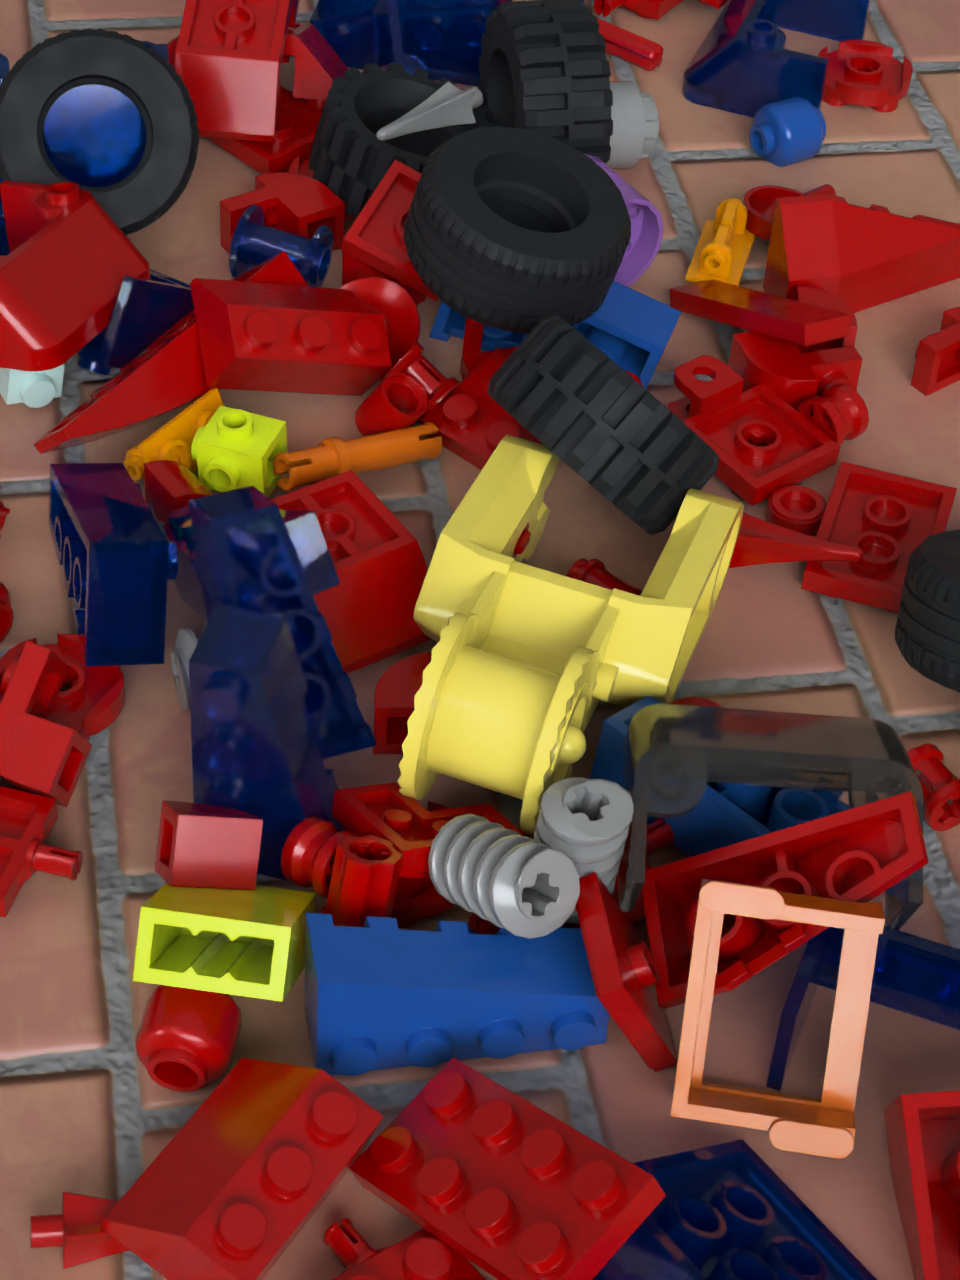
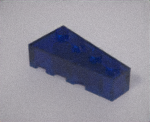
M123 463L50 464L48 522L59 564L64 565L65 588L68 598H75L76 607L84 609L74 611V622L77 634H85L83 657L86 667L164 664L167 580H176L178 575V551L175 541L168 540L163 521L156 520L152 503L145 501L142 496L140 483H134Z
M217 604L189 660L194 803L236 809L262 818L263 827L257 874L288 881L282 873L281 855L286 839L296 825L306 818L315 816L333 823L338 832L344 831L345 827L331 815L334 790L338 789L333 770L325 769L319 746L323 737L317 718H310L304 697L308 688L287 618Z

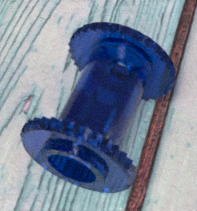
M252 205L247 208L237 224L230 247L229 270L232 277L235 278L250 270L252 266L255 267L285 251L309 287H321L329 270L333 250V233L329 226H319L313 237L307 238L263 225L264 215L261 206Z

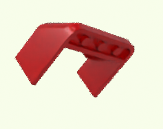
M4 180L0 183V193L10 253L7 256L0 255V367L23 371L49 370L67 362L150 290L152 283L149 262L92 194L84 189H79L78 184L74 182H58L44 185Z

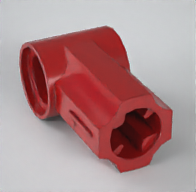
M346 836L337 845L327 903L320 913L332 914L334 926L364 927L367 916L391 918L403 854L396 851L391 841L377 836Z

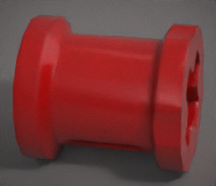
M926 743L910 749L898 760L893 767L890 784L899 794L911 791L915 796L916 803L924 810V820L932 830L940 832L949 830L960 823V779L943 764L944 756L935 745ZM915 770H919L921 774L915 776ZM952 798L953 803L949 805L947 801Z

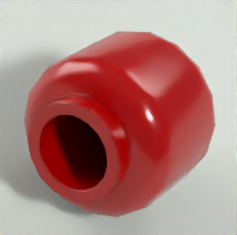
M160 985L156 987L148 999L135 1039L136 1055L147 1069L151 1079L160 1086L180 1092L196 1091L202 1088V1086L221 1079L228 1070L241 1029V1010L229 994Z

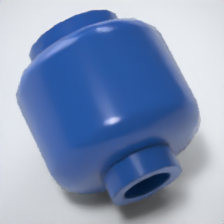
M790 97L763 105L755 113L752 122V128L749 133L750 145L757 155H761L768 162L779 167L811 159L819 152L825 138V119L822 112L816 106L802 97Z

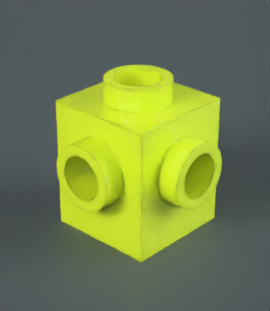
M220 405L207 425L200 426L193 438L191 454L193 460L197 461L199 480L210 490L261 503L266 502L277 486V481L284 475L274 476L273 461L276 454L288 452L286 421Z

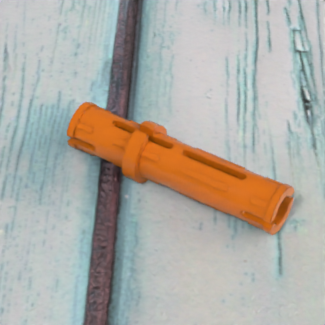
M431 422L345 441L338 437L325 438L316 447L276 454L273 461L274 476L289 473L290 477L279 479L277 484L282 490L290 491L296 487L315 484L350 470L355 474H361L420 460L436 459L442 451V438L438 436L425 440V435L435 434L439 431Z

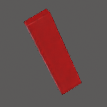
M714 279L669 289L670 307L681 312L803 346L843 338L850 334V314Z

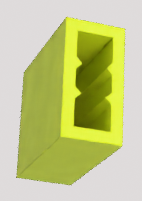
M166 883L141 906L133 981L283 1002L305 968V913H314L316 893L256 885L255 890L176 887Z

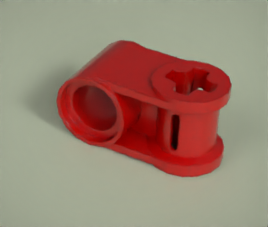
M417 342L383 377V381L358 407L355 412V422L358 430L363 436H369L412 427L420 418H423L429 411L431 412L459 382L453 376L446 378L423 355L424 347Z

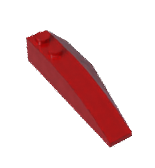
M285 251L230 280L309 286ZM194 308L146 346L148 349L146 352L124 365L120 369L121 373L94 391L90 395L92 399L71 411L33 445L39 453L43 454L94 442L134 428L210 391L212 388H207Z

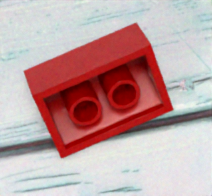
M194 278L190 282L207 388L362 396L392 368L383 315L348 289Z
M241 1058L106 1215L100 1227L167 1280H263L348 1172L349 1167L361 1155L384 1116L323 1069Z

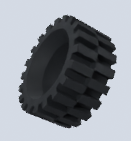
M377 63L365 64L363 73L353 67L345 71L344 78L338 76L333 81L331 89H329L310 150L309 169L315 170L313 179L328 186L334 194L347 204L345 213L356 219L395 159L422 174L430 154L448 139L475 128L501 126L500 122H491L494 113L487 105L472 109L476 120L474 124L424 130L380 141L376 137L379 129L414 109L448 81L453 85L455 83L442 77L440 82L428 79L429 72L418 68L415 69L414 74L405 73L403 65L389 64L387 71H382Z

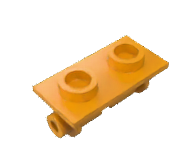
M729 198L722 201L717 207L715 221L706 219L686 273L685 281L698 283L714 279L739 286L755 239V235L746 229L748 212L741 200Z
M212 388L197 401L186 406L181 413L138 444V446L129 449L126 453V460L122 464L125 474L134 481L139 479L145 480L144 464L158 460L176 461L188 467L193 473L198 470L197 461L193 460L191 454L193 438L200 426L207 425L219 406H224L218 388Z

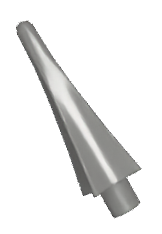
M448 81L414 109L379 129L376 137L380 141H386L424 130L474 124L476 120L472 109L482 105L483 95L477 87L461 90Z

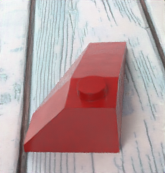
M831 194L776 199L763 282L765 293L794 300L797 286L816 288L838 297L851 308L853 313L960 278V224L923 215H916L912 218L891 214L887 207L871 204L870 208L848 204L844 197Z
M908 791L639 872L650 951L660 978V982L655 984L658 1005L666 1009L684 1004L686 1001L702 878L710 879V881L719 880L769 887L780 892L858 903L869 902L929 863L916 799L912 792ZM724 914L713 995L733 990L829 927L778 919L767 920Z

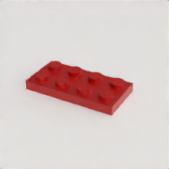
M454 1057L429 1080L418 1095L349 1167V1170L362 1187L498 1280H593L666 1197L663 1189L650 1173Z

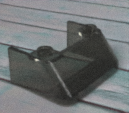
M658 703L646 706L638 711L627 729L624 741L623 788L631 794L634 811L619 865L618 905L622 911L632 912L645 884L647 816L675 818L689 813L702 799L706 782L848 792L851 809L911 791L916 799L923 833V791L920 781L900 736L891 726L880 720ZM923 867L885 891V930L899 931L923 904Z

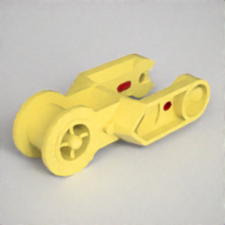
M506 434L442 530L416 602L413 616L414 621L425 635L438 643L432 648L431 662L423 670L422 686L414 696L415 710L407 720L408 735L402 743L403 758L398 765L401 774L397 781L400 785L399 792L402 795L417 800H422L428 794L439 774L522 799L520 830L524 834L534 837L543 793L553 783L568 778L572 774V763L577 762L583 757L586 751V737L583 733L599 701L616 706H630L644 697H653L667 705L672 703L721 593L739 534L744 504L690 488L679 509L671 535L641 595H635L615 588L613 590L521 563L523 559L528 560L534 553L548 520L550 509L544 504L543 497L546 488L555 474L560 458L545 445Z

